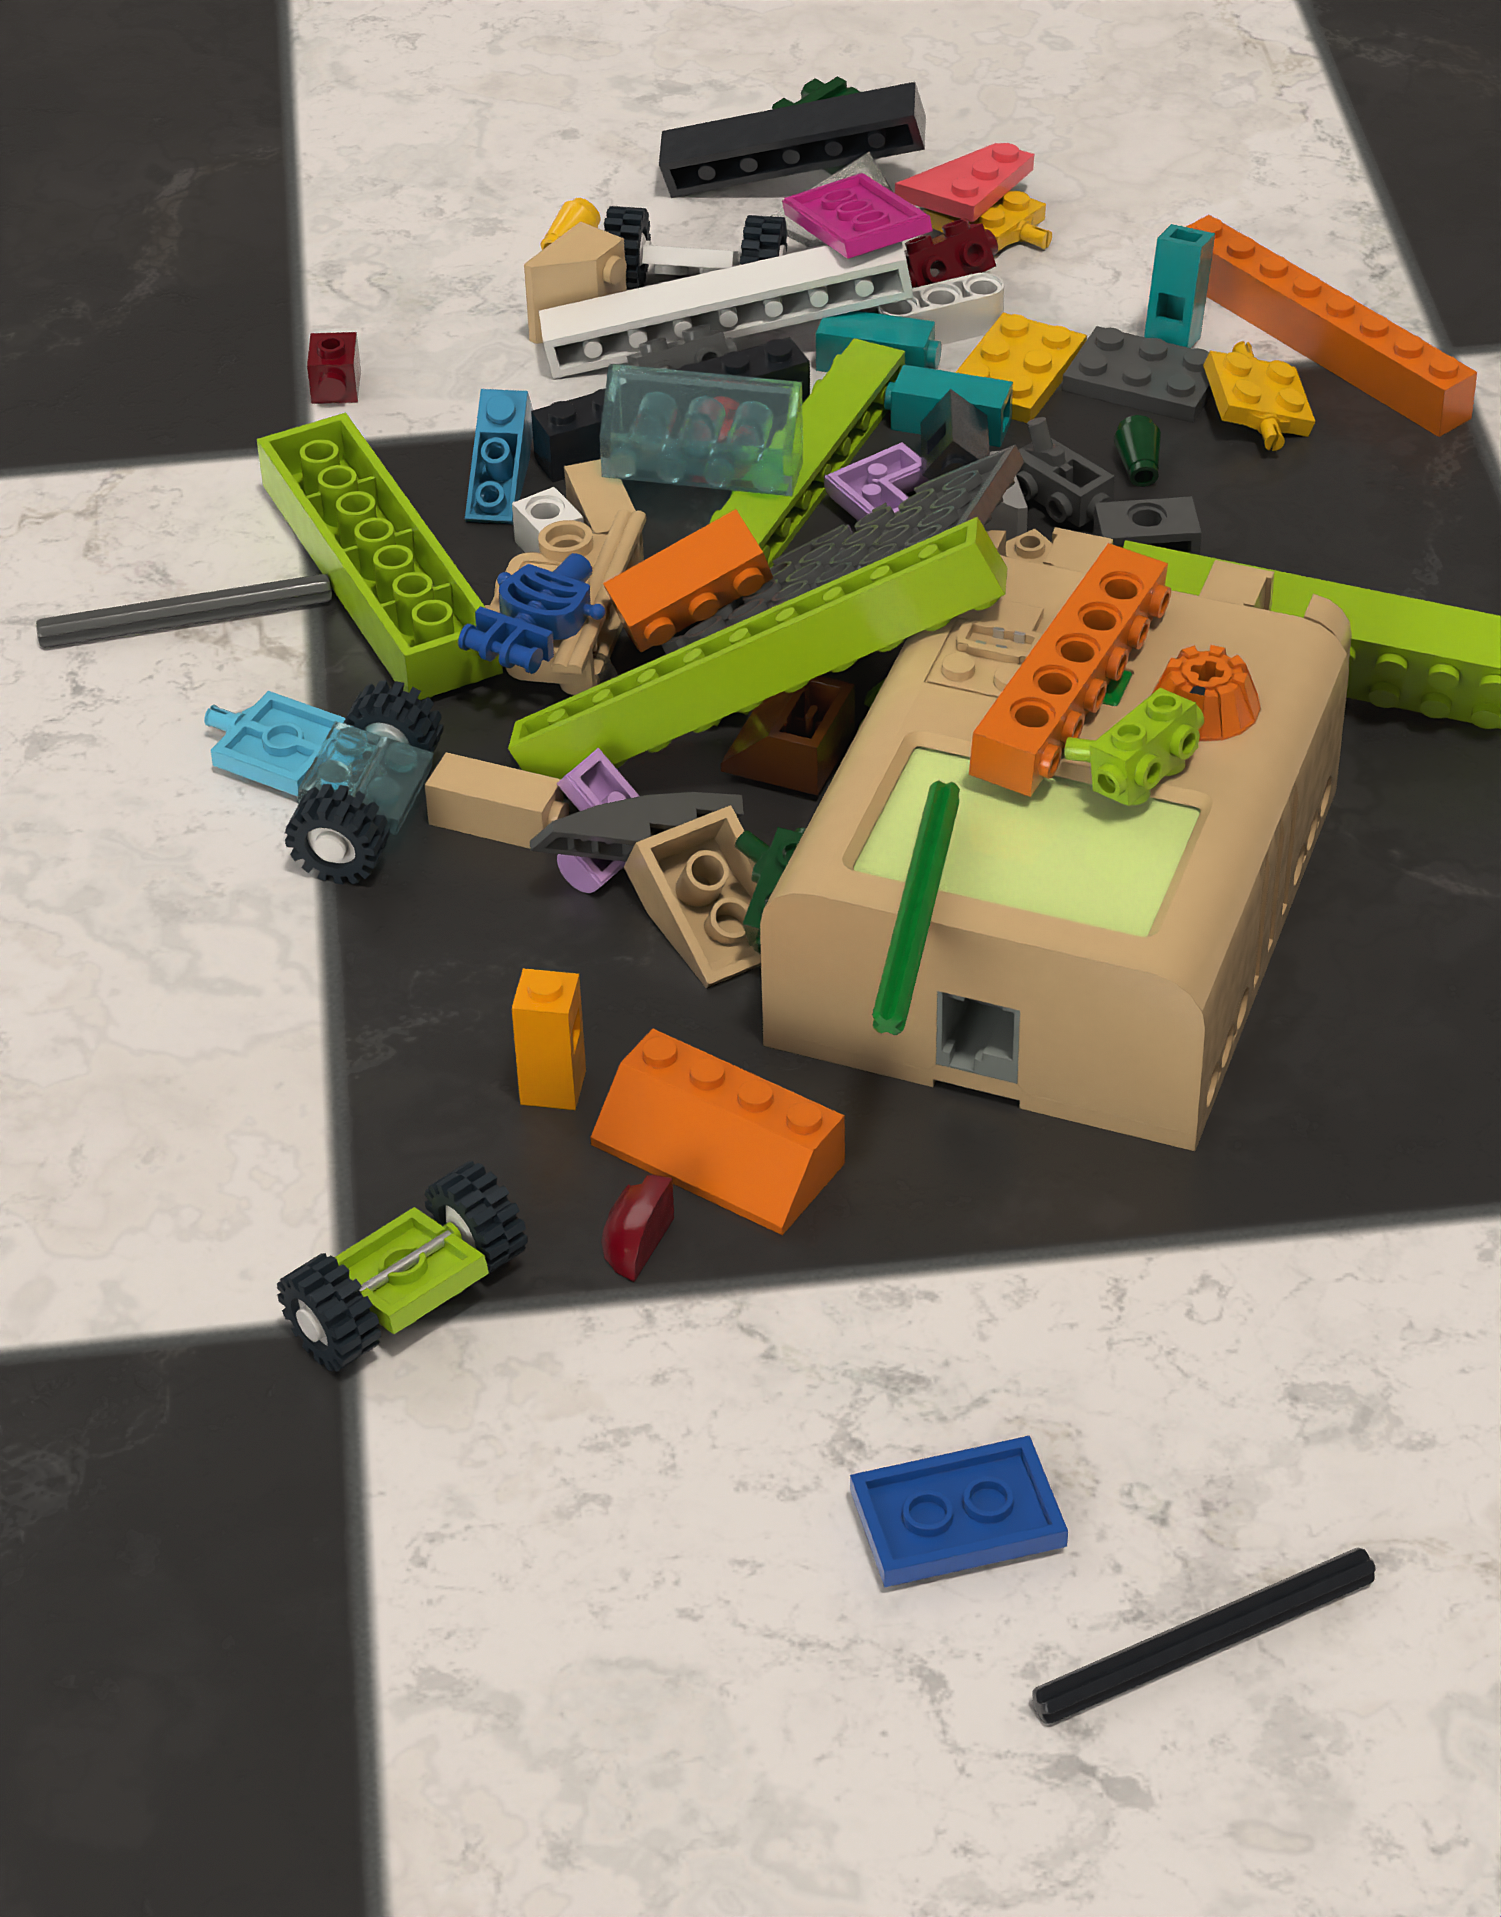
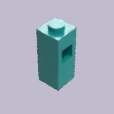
M1171 224L1157 238L1144 332L1145 338H1158L1166 343L1192 348L1201 338L1215 233Z
M853 311L822 318L816 331V371L828 372L836 355L842 354L854 338L905 351V365L937 369L940 363L942 344L941 341L935 340L934 321Z
M903 365L896 381L888 383L884 407L885 410H891V430L921 434L920 422L951 389L987 415L989 445L1001 447L1012 421V381Z

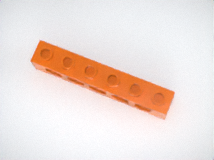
M1110 543L1106 545L974 730L969 775L1029 797L1032 796L1044 777L1051 779L1054 776L1067 738H1079L1085 717L1089 711L1096 713L1099 710L1106 694L1107 685L1111 679L1118 681L1121 678L1130 651L1133 648L1140 649L1144 644L1152 619L1154 617L1160 619L1164 615L1171 597V588L1165 586L1168 563Z

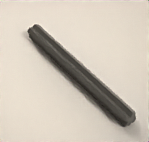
M318 574L40 618L36 621V630L40 646L48 648L323 604L331 601L332 592L328 576L326 574Z

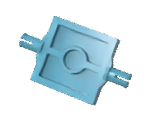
M267 691L254 706L242 712L233 713L216 705H211V709L208 708L205 713V725L226 731L225 736L211 749L212 763L215 767L298 797L303 794L321 773L330 769L348 775L351 778H356L357 774L361 773L363 759L359 756L356 757L342 752L349 743H343L342 734L344 729H342L345 718L271 691Z

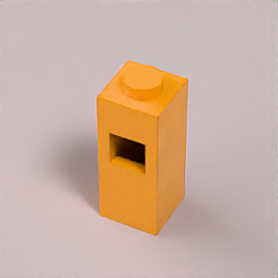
M523 968L512 1005L520 1105L576 1110L586 1073L579 974Z

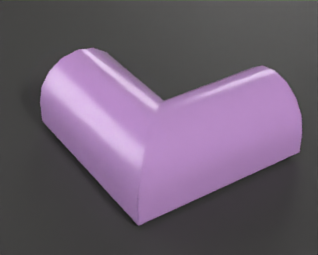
M901 442L824 476V487L826 493L837 504L859 521L872 513V509L884 503L891 506L894 513L899 511L898 506L909 498L906 494L915 491L914 488L929 480L922 475L921 457Z
M599 748L556 783L579 811L596 805L639 796ZM557 855L558 867L566 881L574 888L585 893L595 892L622 869L626 863L623 861Z

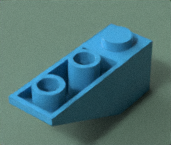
M481 389L465 522L513 524L512 503L518 501L521 496L530 461L533 437L531 417L533 408L528 391Z

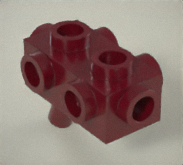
M964 218L944 225L942 227L944 233L937 237L931 238V235H923L907 241L904 252L912 288L975 273H985V271L996 267L993 255L998 252V243L994 234L990 230L984 229L983 223L969 224L968 219ZM930 269H938L939 273L933 277Z

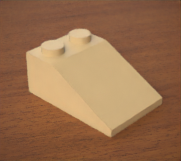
M731 805L636 842L624 865L646 912L706 988L761 966V954L756 952L753 946L749 945L742 925L757 885L751 879L756 863L735 848V842L744 832V829Z

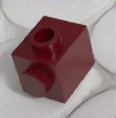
M357 332L310 334L307 370L312 404L358 403L361 366Z

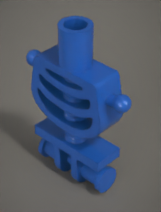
M572 553L553 572L527 564L512 575L508 572L500 573L497 577L500 613L480 606L475 611L476 626L466 624L462 628L458 639L459 648L465 651L469 649L477 651L480 658L487 661H492L499 655V663L503 667L512 668L517 665L525 668L527 673H536L542 660L549 662L554 657L553 640L568 639L576 635L588 616L595 620H600L605 616L606 610L603 605H591L590 585L585 583L592 575L590 562L584 556Z

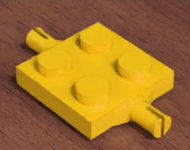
M1021 191L1007 192L974 222L969 221V224L983 223L984 229H988L994 234L998 243V251L1008 244L1019 241H1026L1046 249L1052 240L1051 231L1036 226L1045 220L1046 204L1030 198L1028 194ZM924 208V212L930 216L932 229L943 232L942 227L960 219Z
M1244 341L1235 344L1232 352L1228 354L1210 350L1203 366L1222 421L1243 424L1258 430L1262 434L1266 449L1270 450L1272 447V451H1277L1284 446L1285 439L1282 433L1309 437L1315 424V419L1296 367L1279 360L1271 362L1258 360L1254 357L1251 344L1247 342L1245 345Z

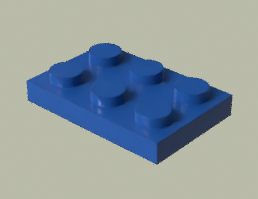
M1030 1435L850 1475V1492L884 1588L1067 1547L1068 1529Z

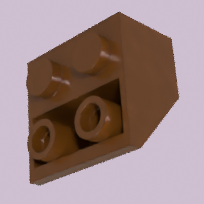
M817 676L795 692L787 693L783 691L765 699L752 711L721 762V772L818 795L855 732V684Z

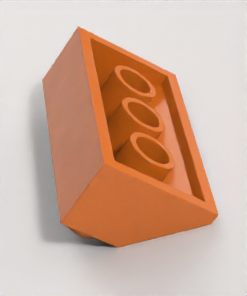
M652 1029L620 1062L590 1137L592 1146L653 1175L672 1178L674 1185L782 1236L845 1164V1115L655 1029Z

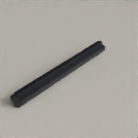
M1357 1547L1035 1687L1032 1691L1034 1709L1046 1724L1059 1721L1372 1583L1375 1580L1374 1572L1376 1571L1374 1561L1363 1548Z

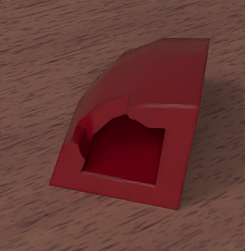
M648 1175L642 1184L632 1186L628 1184L609 1212L601 1239L604 1258L616 1273L633 1282L637 1279L675 1218L672 1178Z

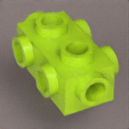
M1159 688L1097 740L1068 737L1064 756L1066 760L1091 763L1093 791L1127 806L1139 805L1150 798V789L1154 788L1164 776L1176 775L1183 771L1185 760L1191 757L1195 750L1199 748L1200 734L1198 729L1204 724V715L1196 705V702Z

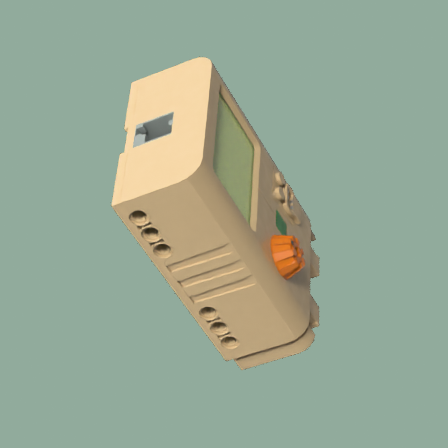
M1055 527L1052 533V546L1043 564L1007 557L1006 531H987L1008 568L1006 594L1001 596L989 608L978 611L971 609L953 617L947 625L938 630H923L907 638L764 907L760 922L763 1046L933 1087L936 1080L971 1088L1020 1100V1109L1196 1151L1336 793L1349 676V656L1352 637L1350 621L1340 607L1331 600L1316 594L1312 595L1304 618L1271 611L1274 583L1273 571L1215 560L1199 596L1171 590L1170 601L1164 615L1160 619L1156 617L1152 619L1144 644L1140 649L1133 648L1130 651L1121 678L1118 681L1111 679L1107 685L1106 694L1099 710L1096 713L1089 711L1079 736L1081 739L1097 740L1159 688L1165 689L1196 702V705L1204 715V724L1198 729L1200 734L1199 748L1195 750L1191 757L1185 760L1183 771L1176 775L1164 776L1154 788L1150 789L1151 795L1146 802L1127 806L1093 791L1091 763L1066 760L1064 748L1054 776L1051 779L1044 777L1032 796L1029 797L969 775L973 732L1108 543L1113 544V539ZM938 780L945 784L954 782L960 788L958 796L960 803L905 1028L900 1034L895 1036L888 1032L880 1034L872 1026L874 1021L872 1013L929 787Z

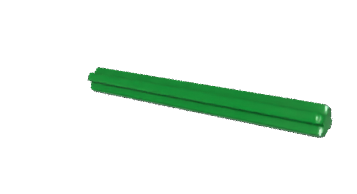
M938 780L929 787L872 1013L874 1018L872 1026L880 1034L888 1032L895 1036L900 1034L905 1028L960 803L958 797L960 788L954 782L945 784Z

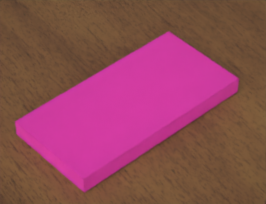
M863 173L804 191L782 200L785 216L847 259L933 231L928 214Z

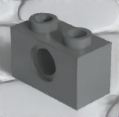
M1192 496L1095 503L1093 535L1113 539V545L1123 548L1124 542L1127 540L1200 555L1202 532Z

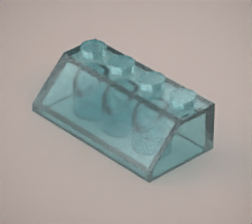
M610 364L607 372L600 429L602 477L793 496L803 464L802 382Z

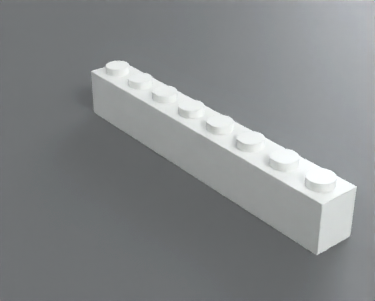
M901 241L849 259L826 245L539 311L545 351L553 379L627 363V356L640 352L639 344L658 338H666L667 343L683 339L682 331L699 325L708 324L710 330L723 331L725 338L731 337L733 339L914 297L907 260Z

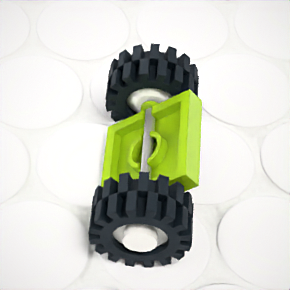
M468 1161L429 1185L428 1189L425 1190L424 1195L428 1199L425 1201L426 1210L433 1214L432 1216L428 1217L413 1207L337 1256L333 1257L330 1255L327 1257L326 1253H321L279 1279L280 1282L277 1283V1289L280 1291L277 1294L278 1301L286 1307L282 1312L286 1320H291L294 1327L290 1329L295 1337L300 1335L304 1341L302 1347L308 1354L313 1351L314 1359L320 1365L325 1364L327 1370H335L337 1372L379 1345L380 1341L378 1339L381 1338V1330L376 1326L377 1324H380L392 1334H396L524 1252L526 1249L525 1244L528 1243V1236L522 1231L526 1229L524 1220L516 1216L520 1210L516 1202L510 1203L507 1195L510 1193L504 1185L499 1187L497 1185V1176L491 1171L486 1174L484 1165Z

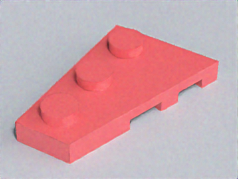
M994 143L895 183V194L913 205L960 219L967 218L968 221L974 222L1033 171L1035 154L1019 150L1014 144Z

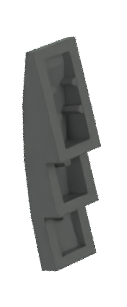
M684 792L643 795L596 805L552 821L530 840V851L626 862L636 842L727 806H732L739 819L744 815L742 795Z

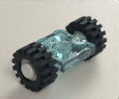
M387 680L379 681L376 687L371 683L365 686L363 692L360 691L344 722H334L299 786L297 803L299 804L284 833L288 834L285 839L286 847L293 848L290 853L294 861L304 859L305 862L301 868L307 873L314 868L320 871L317 878L325 882L328 876L331 875L334 877V883L343 885L346 878H348L351 884L358 883L361 877L366 879L375 868L388 842L390 833L398 834L432 768L434 751L441 739L444 724H439L442 718L439 710L430 712L434 704L429 697L423 701L418 699L420 690L412 687L410 693L403 691L404 683L395 681L392 689L389 688Z

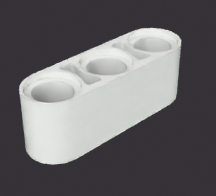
M975 273L912 288L914 298L878 306V314L934 321L935 340L941 341V344L944 345L985 335L1004 312L1003 279L992 273Z

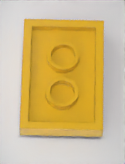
M1003 312L955 373L1012 381V419L1028 423V421L1037 416L1062 383L1063 374L1087 341V335L1071 331L1063 326H1052L1027 319L1022 315H1011Z

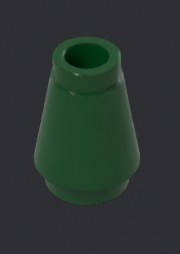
M1133 415L1122 420L1114 435V444L1127 470L1130 481L1138 487L1150 486L1159 477L1161 431L1152 419L1143 415Z

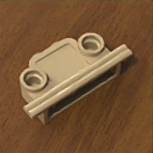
M625 509L619 510L608 535L593 534L588 525L579 521L563 520L551 523L544 527L538 535L540 553H522L511 559L505 572L512 575L527 564L553 572L570 554L577 553L584 556L592 566V575L585 582L590 585L591 605H603L606 613L600 620H595L588 616L576 635L568 639L553 640L554 657L549 662L542 660L536 673H527L525 668L515 665L512 668H506L509 675L519 680L558 683L564 692L571 695H576L600 684L623 628L603 583L642 562L639 537L646 523V514L644 512L634 511L631 513ZM496 580L494 598L491 604L485 605V607L500 613L499 584Z

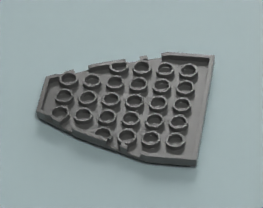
M1016 444L914 488L916 494L903 501L898 506L899 511L895 513L887 503L872 509V513L866 515L855 524L857 530L855 533H852L849 525L845 526L843 524L773 560L772 562L775 566L771 567L770 571L774 579L763 584L755 593L741 596L720 608L712 617L703 621H697L675 633L669 641L661 644L666 654H669L975 517L979 518L983 526L991 521V513L995 507L1003 502L1002 496L1006 490L1014 485V478L1024 464Z

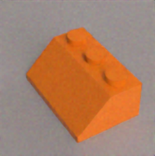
M735 509L604 582L603 585L629 639L640 652H643L652 646L666 643L675 633L691 624L712 617L720 608L741 596L755 593L763 584L774 578L763 551Z

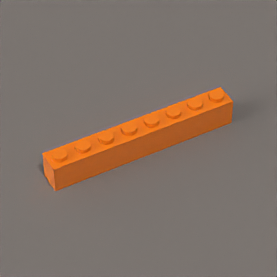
M1207 215L1186 226L1215 233L1207 297L1438 437L1472 419L1477 372L1211 215Z

